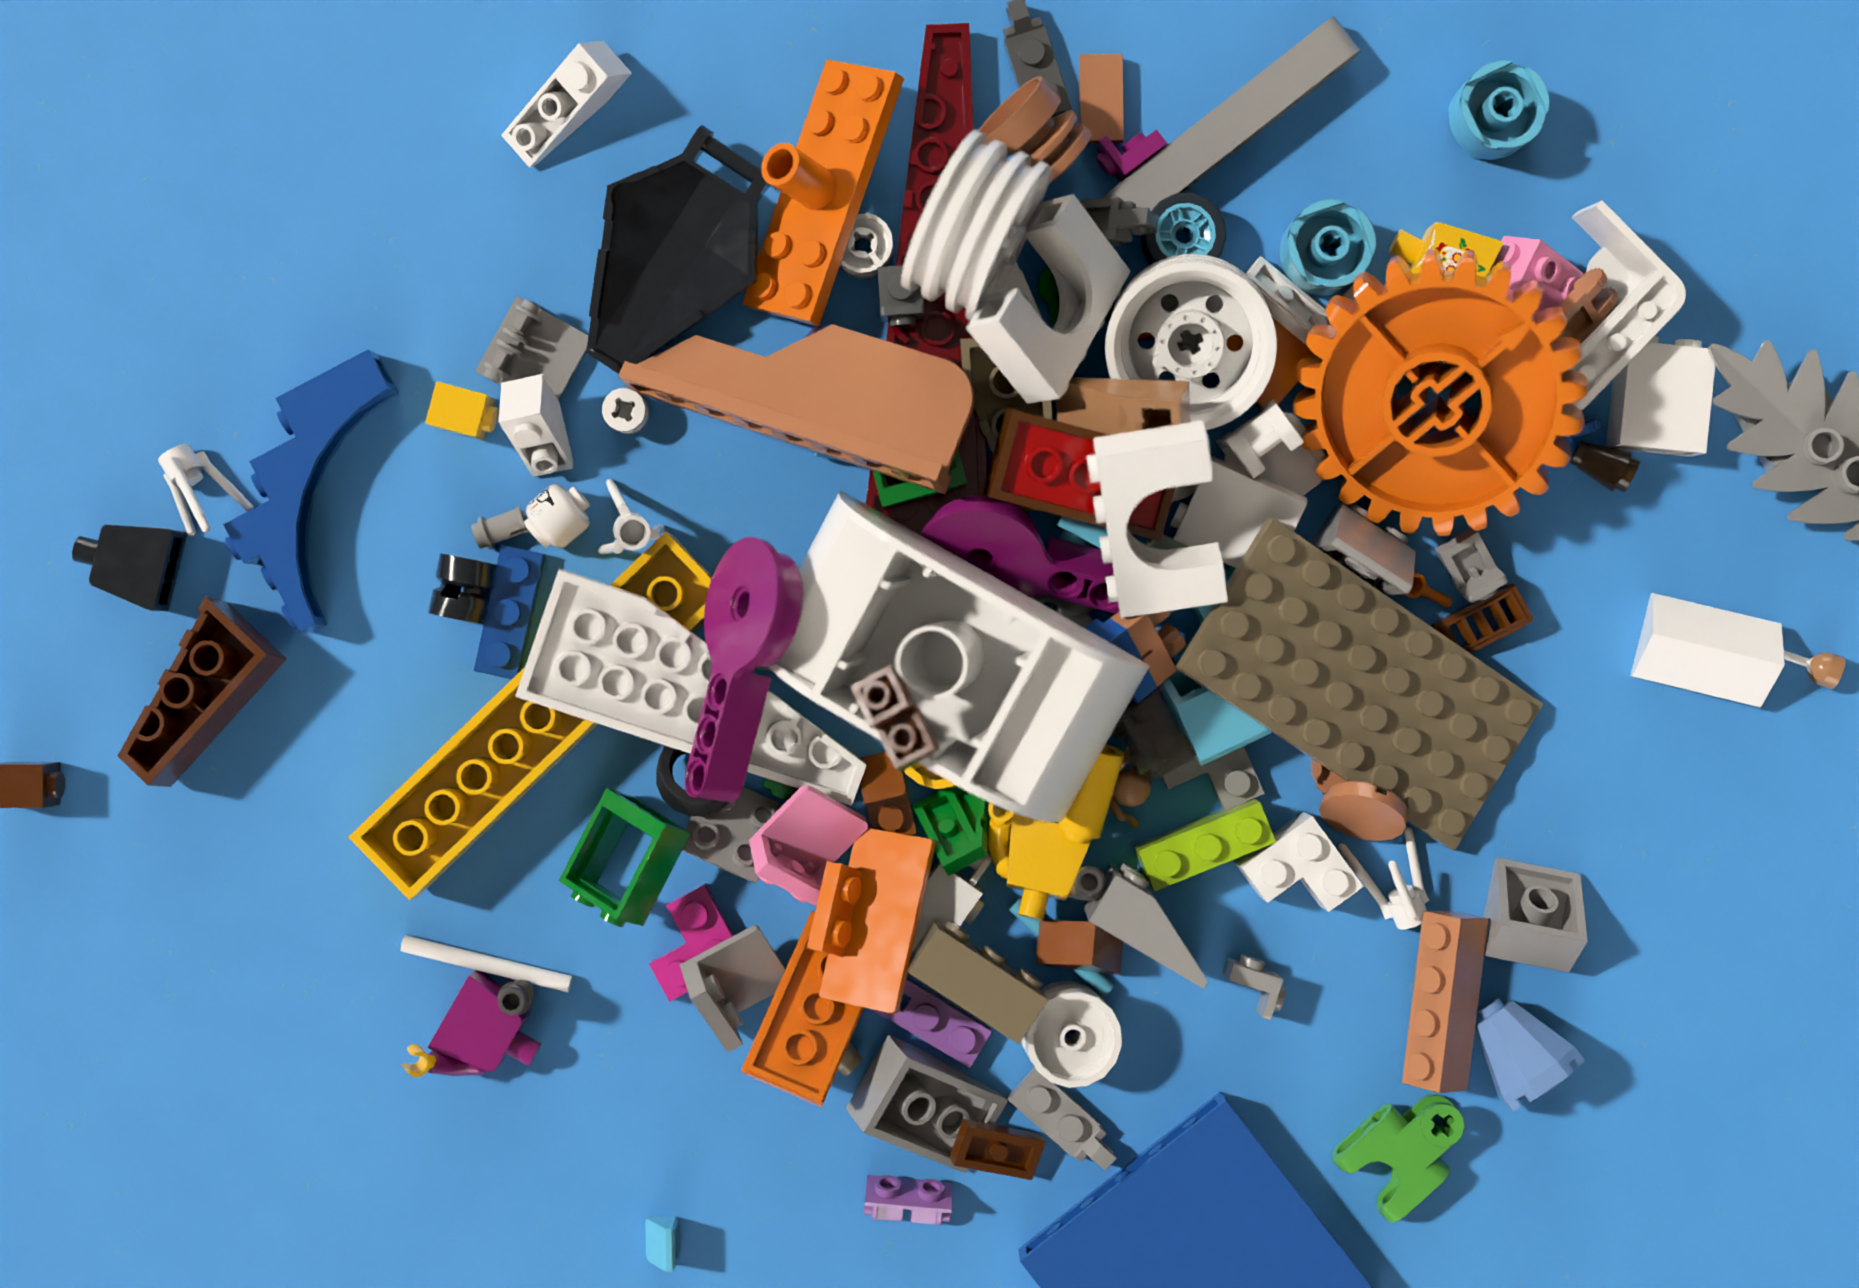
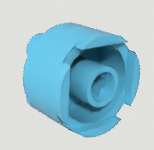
M1495 61L1481 67L1459 88L1449 104V125L1455 140L1470 157L1477 160H1497L1516 153L1538 135L1543 127L1550 103L1547 88L1535 71L1528 67L1524 68L1513 64L1512 61ZM1501 108L1504 115L1496 114L1494 110Z
M1328 199L1313 203L1294 219L1282 235L1279 256L1283 271L1287 278L1306 294L1325 296L1341 292L1354 283L1357 275L1365 272L1369 267L1376 248L1375 231L1366 214L1358 208L1355 209L1345 204L1343 201ZM1321 243H1324L1325 246L1333 245L1335 251L1329 255L1328 252H1322L1319 245Z

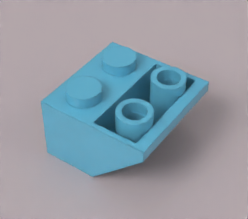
M1179 670L1175 671L1160 684L1164 702L1201 766L1272 733Z

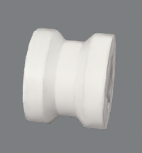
M619 388L606 396L602 404V414L606 423L614 430L622 434H633L646 426L649 419V407L647 402L637 392L629 388Z

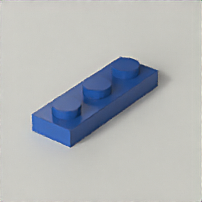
M506 545L500 546L474 671L513 679L521 671L546 554Z

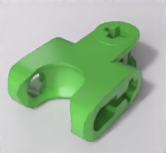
M1429 1094L1420 1098L1403 1115L1392 1104L1388 1103L1373 1112L1334 1148L1332 1162L1346 1173H1355L1363 1166L1377 1161L1391 1166L1392 1175L1390 1182L1378 1194L1376 1202L1378 1211L1385 1220L1397 1222L1439 1187L1449 1175L1450 1168L1440 1156L1454 1143L1458 1142L1463 1135L1464 1119L1452 1102L1439 1094ZM1436 1114H1439L1445 1120L1440 1126L1432 1121Z

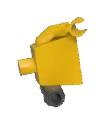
M988 802V812L991 817L989 820L988 849L997 874L1007 879L1006 886L1023 891L1018 911L1019 916L1043 921L1049 897L1063 901L1067 897L1085 901H1093L1100 898L1106 886L1103 872L1096 867H1080L1092 839H1090L1088 844L1071 841L1064 836L1065 831L1059 828L1058 823L1025 817L1004 808H998Z

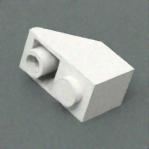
M540 374L503 382L501 384L498 422L531 475L535 477L573 469L574 462L560 403L544 375Z

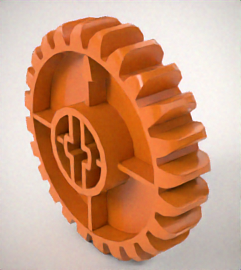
M1428 249L1425 253L1420 273L1415 274L1412 273L1408 263L1402 257H1392L1387 266L1385 285H1382L1375 276L1367 272L1360 273L1356 276L1353 285L1357 303L1339 295L1333 296L1328 301L1326 315L1331 325L1316 324L1310 328L1305 340L1306 345L1315 355L1303 357L1298 361L1294 375L1296 380L1308 388L1299 392L1292 404L1293 412L1303 419H1312L1305 426L1306 430L1300 436L1304 441L1301 446L1312 451L1325 449L1323 452L1325 456L1316 466V475L1321 480H1326L1342 474L1345 478L1338 499L1343 504L1349 505L1355 503L1362 496H1367L1371 499L1367 519L1378 524L1384 520L1391 510L1400 512L1401 532L1413 534L1418 528L1422 517H1431L1437 535L1449 536L1453 529L1454 516L1464 515L1468 525L1473 530L1479 531L1487 527L1488 507L1493 504L1502 514L1508 517L1520 513L1519 488L1521 487L1535 495L1544 494L1549 489V477L1544 464L1551 467L1566 466L1571 459V449L1563 436L1580 433L1585 423L1584 414L1572 403L1587 395V377L1575 370H1569L1582 358L1581 343L1575 338L1564 337L1556 339L1566 327V312L1561 307H1551L1536 313L1535 311L1538 309L1542 299V285L1538 281L1532 280L1523 284L1514 292L1509 289L1511 264L1508 262L1500 261L1491 269L1486 277L1477 275L1478 262L1474 251H1464L1458 259L1455 270L1451 271L1445 270L1443 259L1437 249ZM1438 361H1445V363L1441 365ZM1467 371L1450 386L1448 402H1445L1438 395L1411 417V415L1425 405L1429 386L1438 394L1462 373ZM1405 374L1413 383L1412 390L1398 400L1396 384ZM1480 388L1482 395L1480 404L1470 414L1464 408V401Z

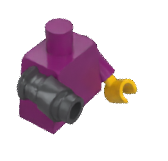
M475 970L466 979L427 1048L433 1051L427 1054L420 1045L411 1044L407 1048L408 1052L413 1056H420V1058L414 1064L402 1063V1067L413 1077L423 1076L427 1072L447 1076L484 1075L488 1071L494 1072L507 1055L529 1066L542 1043L521 1032L531 1014L528 1009L534 999L532 985L525 980L508 982L501 987L484 972Z

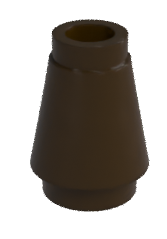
M1581 440L1571 457L1570 464L1576 466L1611 492L1614 489L1625 492L1636 474L1640 461L1632 458L1631 452L1587 443Z

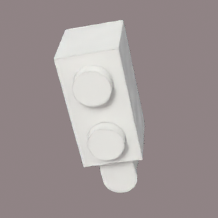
M987 853V856L968 865L974 869L969 879L959 872L948 876L940 861L937 862L928 877L912 951L915 950L934 920L944 926L950 921L959 927L963 921L969 925L974 921L984 906V903L979 900L983 894L982 889L976 883L992 861L989 853Z

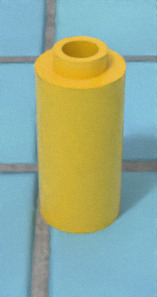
M1108 744L1104 746L1065 818L1058 822L1059 828L1065 831L1064 836L1067 839L1077 843L1088 844L1090 839L1100 838L1124 758V753L1118 748Z

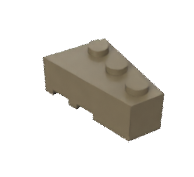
M934 920L911 954L907 969L908 973L1017 1044H1020L1048 1002V998L1041 989L1043 982L1024 969L1019 971L1005 963L1007 959L991 947L985 945L982 949L968 940L970 935L956 924L948 921L946 926Z

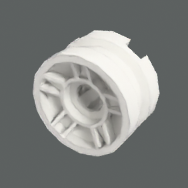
M867 212L866 214L857 215L840 264V268L848 275L859 279L872 278L878 275V267H887L890 264L893 254L892 233L882 219ZM862 238L869 240L871 251L868 254L866 251L858 250L856 252L855 243L857 240Z

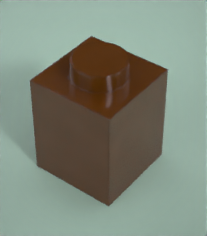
M60 762L0 763V808H47L60 805V798L65 792V776L60 772Z

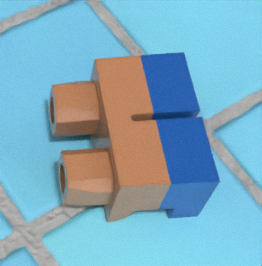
M1119 611L1104 623L1095 619L1084 627L1150 665L1132 697V700L1136 703H1140L1177 671L1172 658L1186 646L1182 635L1170 624L1167 623L1159 631L1155 629L1156 626L1170 616L1171 613L1169 611L1121 618Z

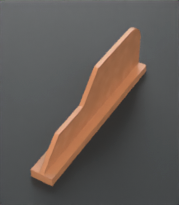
M833 324L767 357L695 335L638 364L624 361L618 375L629 389L638 394L942 494L946 493L951 481V476L948 472L974 406V393L971 383L963 370L956 364L943 358Z

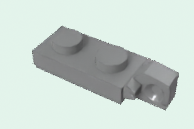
M1035 1067L1007 1096L1010 1103L1071 1157L1074 1156L1082 1162L1088 1155L1105 1171L1117 1159L1114 1155L1115 1152L1102 1141L1107 1133L1100 1126V1122L1058 1084L1051 1083L1041 1075Z

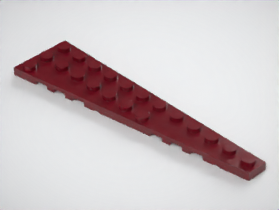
M969 23L929 24L925 28L895 266L904 265L918 223L941 175L960 144L973 131ZM946 292L935 301L923 298L925 316L922 320H916V326L891 328L890 321L888 322L886 341L946 359L962 369L960 339L973 338L966 329L970 320L966 318V308L964 307L958 313L946 309ZM974 407L958 447L968 483L967 486L947 491L945 494L940 493L883 509L873 471L870 470L865 504L920 535L923 528L931 521L936 512L949 502L967 496H987L983 493L987 480L986 438L978 423L979 419ZM885 475L888 487L906 482Z

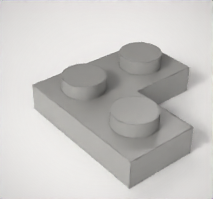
M1183 734L1162 743L1158 749L1150 751L1167 789L1207 773L1221 807L1225 811L1265 794L1244 746L1202 766Z

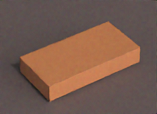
M1123 54L1079 55V123H1084L1091 130L1092 136L1087 144H1098V141L1104 136H1107L1113 144H1123Z

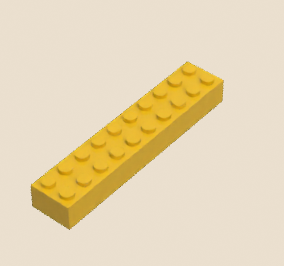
M665 531L610 585L646 597L693 633L704 623L706 598L713 576L671 533ZM525 667L348 837L408 900L421 895L598 725V723L515 697Z

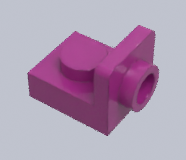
M1157 129L1147 137L1141 132L1121 148L1124 151V154L1121 155L1111 140L1104 136L1098 141L1096 151L1099 154L1096 156V161L1109 178L1115 175L1119 182H1122L1164 149L1167 142Z

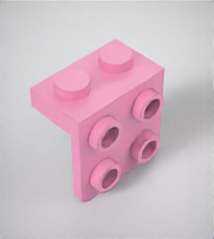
M1503 236L1501 240L1503 245L1491 267L1492 269L1500 261L1511 264L1509 289L1513 292L1532 280L1538 281L1542 285V299L1538 309L1535 311L1536 313L1547 308L1558 307L1569 293L1574 290V283L1584 275L1583 272L1542 240Z
M804 785L749 839L755 873L763 882L769 885L775 884L785 889L798 901L803 903L809 902L817 906L826 862H835L868 829L867 820L861 814L816 788Z

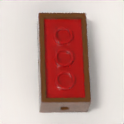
M1006 407L983 493L991 498L1107 527L1106 523L1097 524L1093 497L1102 496L1100 482L1091 483L1087 456L1096 454L1093 438L1109 435ZM1176 487L1161 489L1143 498L1130 514L1127 523L1129 532L1134 535L1161 541Z

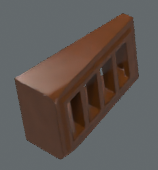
M1510 583L1499 587L1496 594L1492 597L1469 603L1431 624V627L1459 645L1449 626L1456 623L1467 643L1461 648L1471 654L1533 622L1534 619L1515 584ZM1502 599L1513 616V619L1509 621L1498 602ZM1486 607L1489 608L1498 625L1493 630L1482 611ZM1470 615L1482 634L1478 638L1475 637L1465 619Z

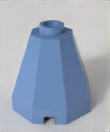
M1498 998L1478 1012L1481 1020L1476 1023L1475 1028L1497 1095L1510 1111H1515L1522 1107L1517 1101L1518 1098L1520 1100L1526 1096L1529 1102L1539 1098L1568 1078L1574 1072L1571 1066L1580 1067L1585 1062L1575 1046L1512 1000L1503 1004Z

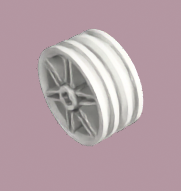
M978 130L972 131L952 156L921 216L905 259L901 277L902 287L913 292L921 286L922 297L929 301H935L946 292V309L958 313L964 307L966 308V318L971 320L985 296L1000 292L1027 240L1025 237L1026 227L1040 203L1043 202L1051 176V166L1041 161L1033 168L1031 167V156L1023 152H1018L1007 162V145L1005 143L994 140L987 146L986 134Z
M1203 254L1171 256L1157 261L1139 272L1126 285L1114 305L1105 343L1106 362L1111 379L1158 380L1162 372L1169 371L1174 374L1175 381H1189L1190 422L1203 420L1205 430L1220 427L1231 422L1257 401L1269 382L1277 351L1273 319L1268 304L1258 286L1248 275L1233 264L1217 257ZM1168 294L1176 296L1179 302L1178 307L1171 312L1164 310L1161 305L1162 298ZM1217 295L1222 299L1223 306L1220 311L1213 313L1206 308V301L1210 296ZM1189 329L1193 335L1197 333L1202 335V337L1198 338V347L1192 349L1189 344L1180 345L1179 341L1183 340L1182 332ZM1144 332L1151 333L1155 338L1154 345L1148 349L1142 348L1138 343L1140 334ZM1235 334L1241 336L1243 346L1237 351L1229 350L1226 346L1227 339ZM1209 372H1214L1219 376V383L1212 388L1204 386L1202 382L1203 376Z

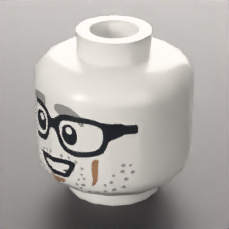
M552 484L526 506L528 518L524 521V524L545 548L550 545L556 548H564L589 527L590 521L585 510L590 507V504L575 486L567 491L559 484Z

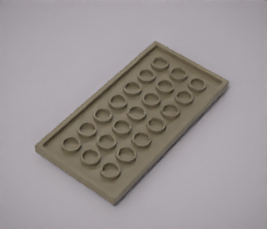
M1267 518L1226 584L1228 602L1213 605L1175 668L1346 782L1357 781L1377 786L1376 792L1382 793L1387 796V791L1395 793L1407 806L1409 812L1408 823L1446 848L1455 851L1543 706V703L1275 518Z

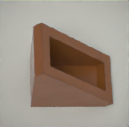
M1039 921L1035 964L1120 975L1123 941L1087 921Z

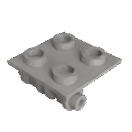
M516 296L475 372L499 385L503 382L543 374L559 401L585 354L588 335L543 311L530 301Z
M743 787L738 799L732 803L729 802L719 812L707 816H691L686 830L691 832L682 851L756 884L759 877L754 870L749 839L783 804Z

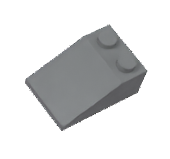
M1354 503L1349 504L1348 507L1344 504L1335 506L1311 544L1383 594H1407L1413 586L1416 551L1406 545L1409 539L1392 527L1386 526L1382 530L1367 519L1368 511Z
M1125 863L1122 864L1120 869L1109 864L1104 872L1106 879L1105 891L1100 898L1087 901L1084 905L1088 920L1204 989L1208 980L1148 888L1149 882L1144 879L1146 876Z
M888 1035L845 1109L863 1133L967 1173L969 1168L954 1166L949 1158L962 1120L968 1119L995 1125L1008 1099L927 1051Z

